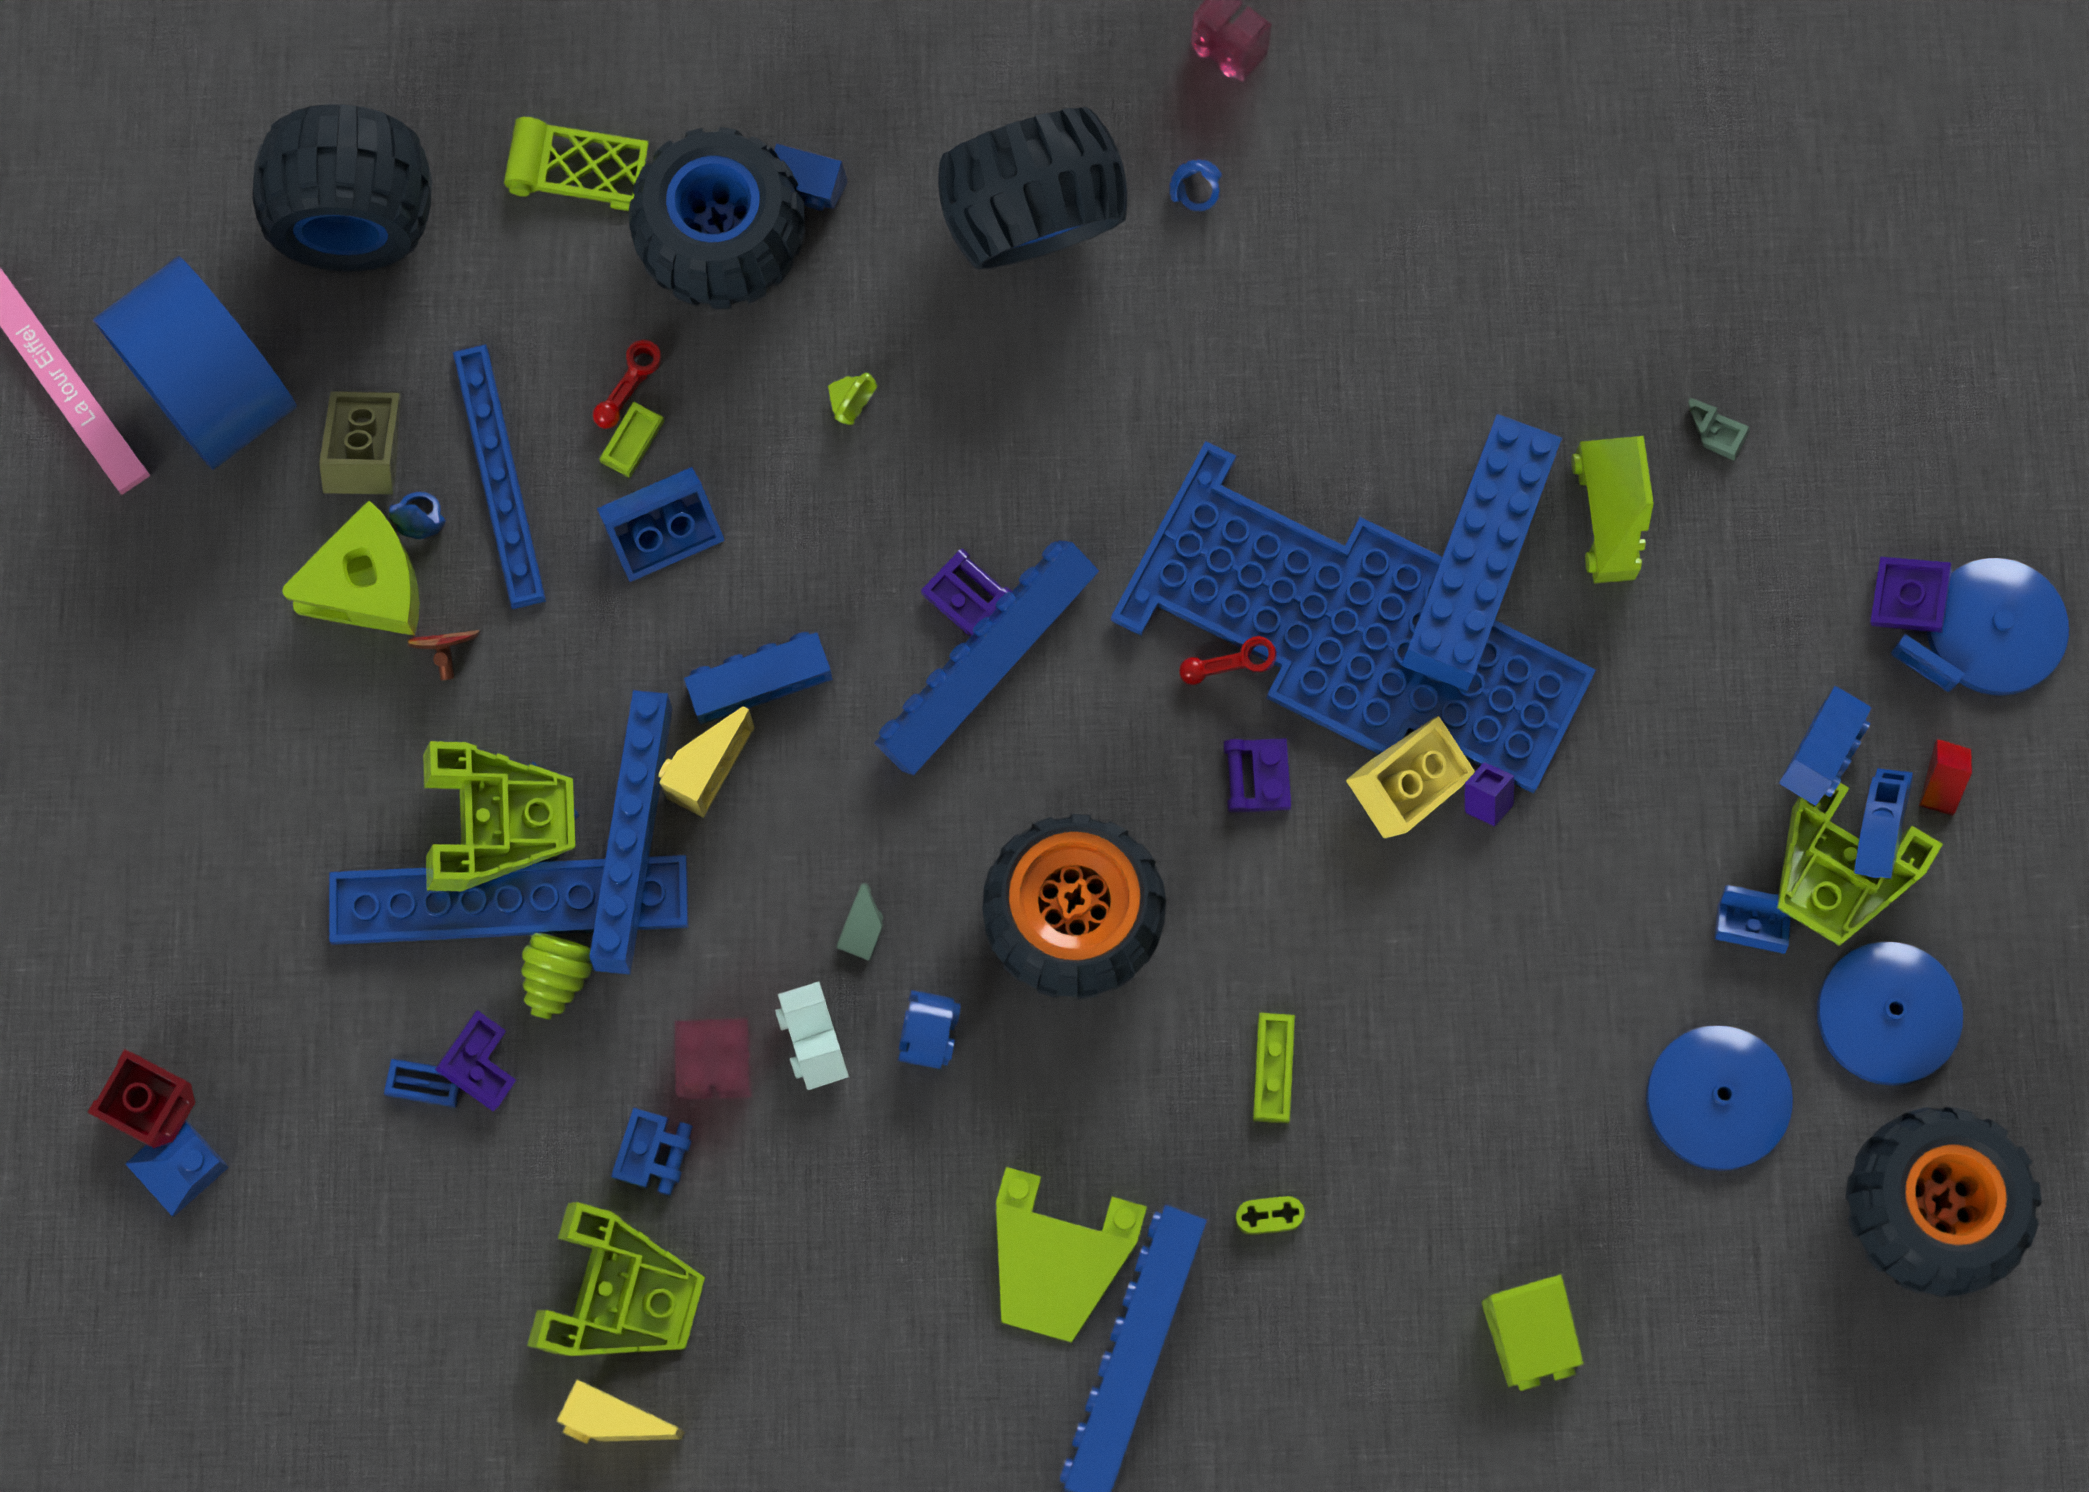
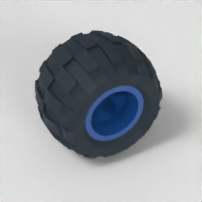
M324 104L296 110L279 118L271 125V131L266 133L254 163L252 199L256 218L264 239L270 242L274 249L292 260L316 268L335 271H364L385 267L405 258L406 255L413 252L418 246L419 239L425 231L432 198L431 172L425 150L420 145V138L414 130L404 125L403 122L386 113L366 107Z
M720 127L719 132H704L703 128L686 131L685 138L675 143L669 140L654 152L652 163H646L642 167L633 187L634 198L631 199L629 205V228L636 254L644 264L645 271L663 289H672L673 295L679 300L694 306H699L700 303L710 304L713 309H732L731 304L745 300L750 304L766 296V289L772 284L777 286L783 281L792 269L795 254L798 255L802 248L805 233V210L801 194L795 188L798 186V182L789 166L784 161L780 162L777 158L776 152L754 136L748 139L743 137L740 131ZM718 199L729 200L724 205H719L716 203ZM698 206L706 208L700 214L693 212ZM739 212H746L742 219L735 217ZM714 220H718V223L721 224L724 232L721 233L720 230L717 229ZM693 229H699V230H701L702 232L700 233V232H697V231H695V230H693Z

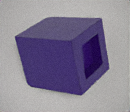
M1484 762L1465 782V812L1490 825L1496 826L1514 804V775Z

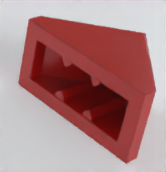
M1939 739L1935 740L1919 806L1952 816L1955 814L1972 774L1970 748Z

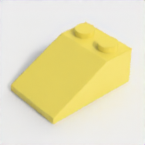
M742 706L679 749L672 760L666 759L658 775L661 778L660 785L666 799L704 818L755 728L748 708Z
M1437 716L1371 759L1351 775L1346 782L1382 837L1388 838L1405 834L1460 789L1475 771L1441 718Z
M579 1380L576 1381L557 1420L566 1425L563 1433L588 1444L590 1437L599 1442L682 1439L685 1433L681 1429Z

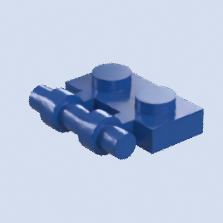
M633 1107L611 1178L647 1189L651 1175L661 1178L657 1192L671 1196L674 1184L679 1183L682 1174L679 1169L685 1151L689 1152L692 1143L689 1137L693 1126L679 1122L676 1134H670L666 1132L669 1122L668 1117ZM661 1144L671 1147L665 1166L656 1164Z

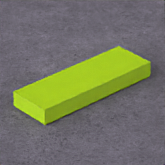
M1259 1013L1253 1121L1287 1124L1290 1122L1295 1015Z

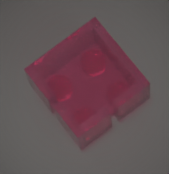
M1205 0L1193 13L1191 44L1199 55L1205 58L1210 57L1218 63L1219 68L1227 76H1235L1243 82L1268 54L1272 24L1250 7H1247L1235 22L1231 24L1229 20L1243 4L1242 1Z
M747 1018L675 1021L676 1094L679 1099L712 1098V1090L709 1085H716V1092L719 1098L752 1097V1069L748 1059L751 1058V1025Z

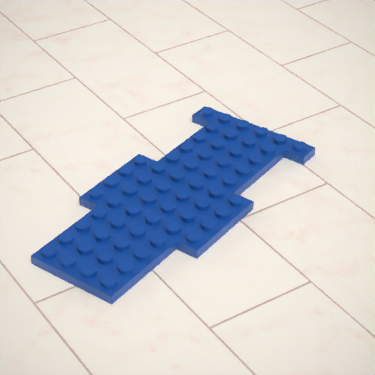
M1205 441L1111 616V621L1142 636L1156 608L1159 607L1240 648L1251 637H1265L1273 643L1277 651L1274 665L1281 668L1266 699L1377 754L1382 753L1403 739L1407 731L1412 733L1434 717L1439 716L1469 762L1479 767L1486 762L1514 775L1515 785L1534 794L1596 669L1496 620L1468 690L1401 666L1442 557L1362 517L1359 518L1345 546L1222 486L1236 460V456ZM1257 646L1251 652L1264 660L1268 659L1269 652L1265 646Z

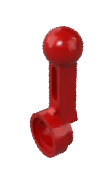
M638 340L628 347L626 352L628 371L608 399L595 406L593 420L596 425L604 429L614 427L619 422L620 410L638 385L647 378V375L652 374L659 368L661 354L655 343L649 340ZM640 354H649L653 357V361L647 366H640L634 360Z
M1255 636L1245 641L1239 653L1203 661L1196 657L1185 659L1179 667V675L1185 683L1197 685L1206 676L1242 668H1248L1253 672L1261 673L1269 670L1274 665L1277 651L1273 643L1267 638ZM1257 646H1265L1269 652L1268 659L1263 664H1253L1250 658L1252 650Z

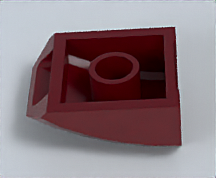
M124 1048L117 1060L118 1064L97 1100L93 1101L87 1113L153 1148L173 1142L195 1105L191 1083Z

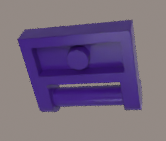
M962 548L922 588L921 595L971 637L974 634L972 632L974 626L981 619L989 618L997 609V601L1007 592H1012V590L1007 586L1003 588L970 560L971 555ZM961 569L987 591L993 599L987 603L960 580L955 573Z
M1287 738L1261 740L1230 739L1224 741V753L1228 754L1230 799L1227 800L1228 811L1291 810ZM1242 754H1251L1254 798L1244 797Z

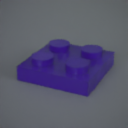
M1880 556L1870 621L1871 626L1943 633L1952 572L1951 562Z

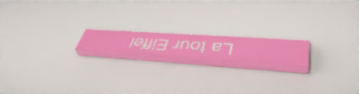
M0 267V327L121 495L125 494L150 477V474Z

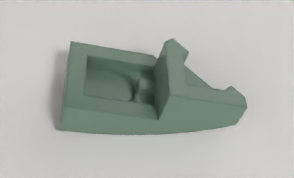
M1690 398L1688 401L1689 409L1703 447L1735 461L1750 433L1749 426L1719 415L1716 407Z
M862 883L836 948L870 960L883 929L882 920L884 918L881 911H878L872 898L869 885Z

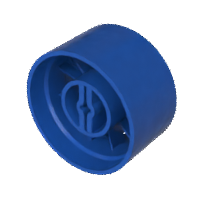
M180 256L174 258L93 318L96 326L123 362L212 470H215L297 408V404L250 338L203 280Z

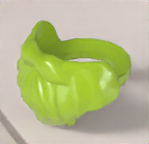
M862 373L861 376L855 377L846 376L828 386L832 410L835 414L834 418L837 421L853 425L856 417L861 414L862 408L869 402L870 397L878 387L870 373Z

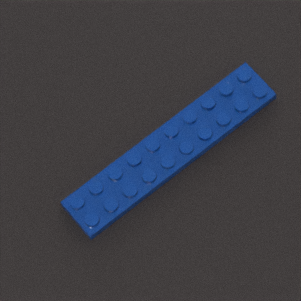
M686 855L649 857L638 930L689 928ZM605 859L538 862L464 891H427L426 868L329 872V942L332 945L525 936L535 933L566 934L594 932Z

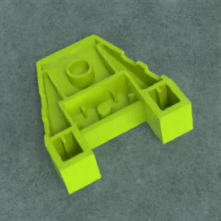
M1644 436L1581 441L1575 454L1571 456V466L1573 474H1578L1580 485H1587L1594 542L1589 552L1585 554L1586 570L1588 573L1593 574L1594 584L1635 580L1642 566L1639 551L1645 550L1646 545L1645 539H1640L1641 531L1649 530L1654 504Z
M429 742L423 754L424 788L460 789L461 845L433 844L426 855L427 891H464L576 847L573 778L532 764L527 766L509 760L508 756L499 753L494 755L477 749L476 745L467 742Z
M1839 783L1831 797L1824 794L1816 806L1799 796L1792 807L1777 909L1839 946L1924 876L1943 845L1936 839L1911 826L1902 834L1891 878H1872L1867 875L1854 874L1859 838L1830 822L1849 789L1842 783Z
M1006 1167L996 1200L1001 1323L1072 1343L1136 1248L1147 1206L1111 1197L1102 1232L1034 1213L1033 1209L1041 1184V1176Z
M579 1202L568 1203L558 1239L592 1248L573 1317L549 1310H537L527 1346L561 1356L685 1349L705 1277L670 1252L663 1250L653 1243L646 1235L626 1224L613 1212Z

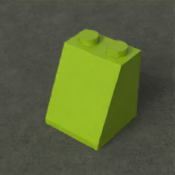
M1561 1274L1492 1294L1481 1302L1508 1387L1518 1385L1519 1390L1524 1391L1540 1386L1539 1378L1553 1374L1555 1381L1576 1375L1574 1368L1582 1365L1583 1360Z

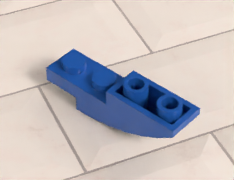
M1877 768L1875 777H1872L1866 802L1854 874L1867 875L1872 878L1892 877L1902 837V824L1912 787L1913 772Z

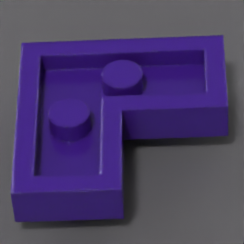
M478 1010L471 1016L434 1069L492 1111L498 1108L516 1081L515 1078L487 1059L506 1030Z

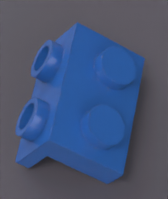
M1727 885L1717 905L1715 939L1785 954L1789 946L1791 916L1777 909L1779 897L1777 894H1768L1744 887Z

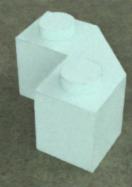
M820 982L778 994L782 1008L775 1010L781 1031L789 1029L796 1056L790 1058L796 1079L803 1077L807 1090L848 1078V1072Z

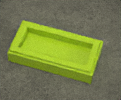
M633 402L599 458L600 462L631 478L664 423V417Z

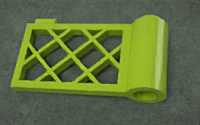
M519 117L514 123L504 185L509 188L510 193L517 196L525 197L535 191L610 202V208L629 211L631 199L634 198V193L632 196L618 194L612 185L625 176L629 178L633 185L635 184L642 167L646 164L649 141L547 125L536 118ZM554 136L568 138L575 147L559 156L552 147ZM593 142L602 144L608 151L595 161L584 150ZM626 148L640 150L639 159L628 167L617 155ZM579 152L588 165L573 174L564 161ZM551 155L555 158L552 162H550ZM613 158L622 171L607 180L598 166ZM558 165L561 166L569 177L560 184L546 182L547 173ZM637 169L636 177H634L631 172ZM593 170L602 181V184L594 189L584 188L579 179Z

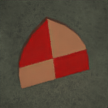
M475 630L414 637L408 639V646L419 649H436L437 653L434 655L433 661L439 666L440 680H449L454 678L450 646L472 640L480 632Z

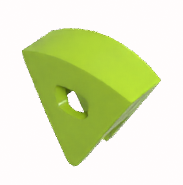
M369 500L283 586V595L286 599L294 601L293 609L299 615L415 635L420 605L415 571L393 527L382 512Z

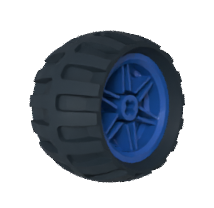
M1087 107L1067 108L1044 113L985 132L945 152L939 161L938 188L945 222L957 246L977 270L1008 266L1071 247L1099 236L1126 220L1127 185L1120 153L1105 125Z

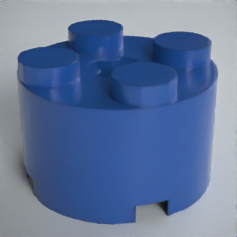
M911 990L908 999L910 1001L909 1011L906 1010L899 1044V1050L903 1051H900L897 1061L941 1069L942 1065L948 1066L949 1060L951 1061L955 1039L948 1038L949 1031H954L955 1025L958 1023L961 1004L954 1003V998Z

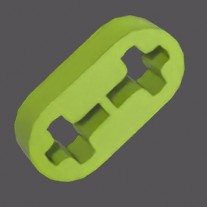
M1290 1196L1249 1200L1239 1206L1235 1214V1222L1240 1231L1248 1235L1291 1231L1302 1223L1305 1210L1303 1204L1298 1199ZM1284 1204H1290L1291 1210H1297L1298 1215L1292 1218V1223H1286L1284 1217L1273 1218L1272 1213L1280 1212L1283 1210ZM1248 1208H1254L1255 1214L1267 1213V1219L1257 1220L1256 1227H1250L1249 1222L1242 1221L1241 1217L1247 1214Z

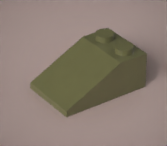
M330 392L319 461L323 493L393 495L397 471L400 393Z

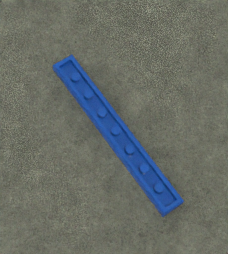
M485 344L453 352L512 609L546 602L488 347Z

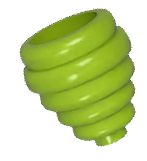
M535 933L532 935L530 945H527L522 953V959L525 963L521 970L522 975L526 977L523 982V989L527 991L524 1002L532 1007L530 1014L551 1020L553 1013L562 1014L565 1011V1003L573 1001L574 992L582 989L584 978H588L591 974L592 964L589 963L591 948L547 934Z

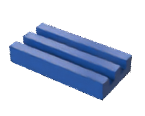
M1906 634L1891 652L1892 656L1947 692H1950L1965 674Z
M391 1059L384 1095L456 1108L460 1088L454 1083L447 1084L396 1075L397 1069L443 1076L434 1070L436 1066ZM394 1083L446 1091L449 1092V1097L393 1087Z

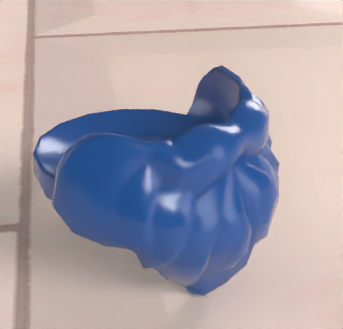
M1189 160L1187 163L1181 164L1173 172L1169 183L1171 200L1173 202L1181 201L1185 207L1192 211L1208 210L1219 198L1220 188L1218 181L1222 178L1221 171L1216 165L1207 160ZM1197 172H1201L1212 186V195L1203 203L1190 201L1186 195L1183 183L1184 179Z
M426 492L410 493L400 503L389 506L390 520L395 523L398 532L405 537L422 540L440 532L446 523V519L441 515V506L438 499ZM414 499H425L433 505V510L427 515L417 505L407 504Z

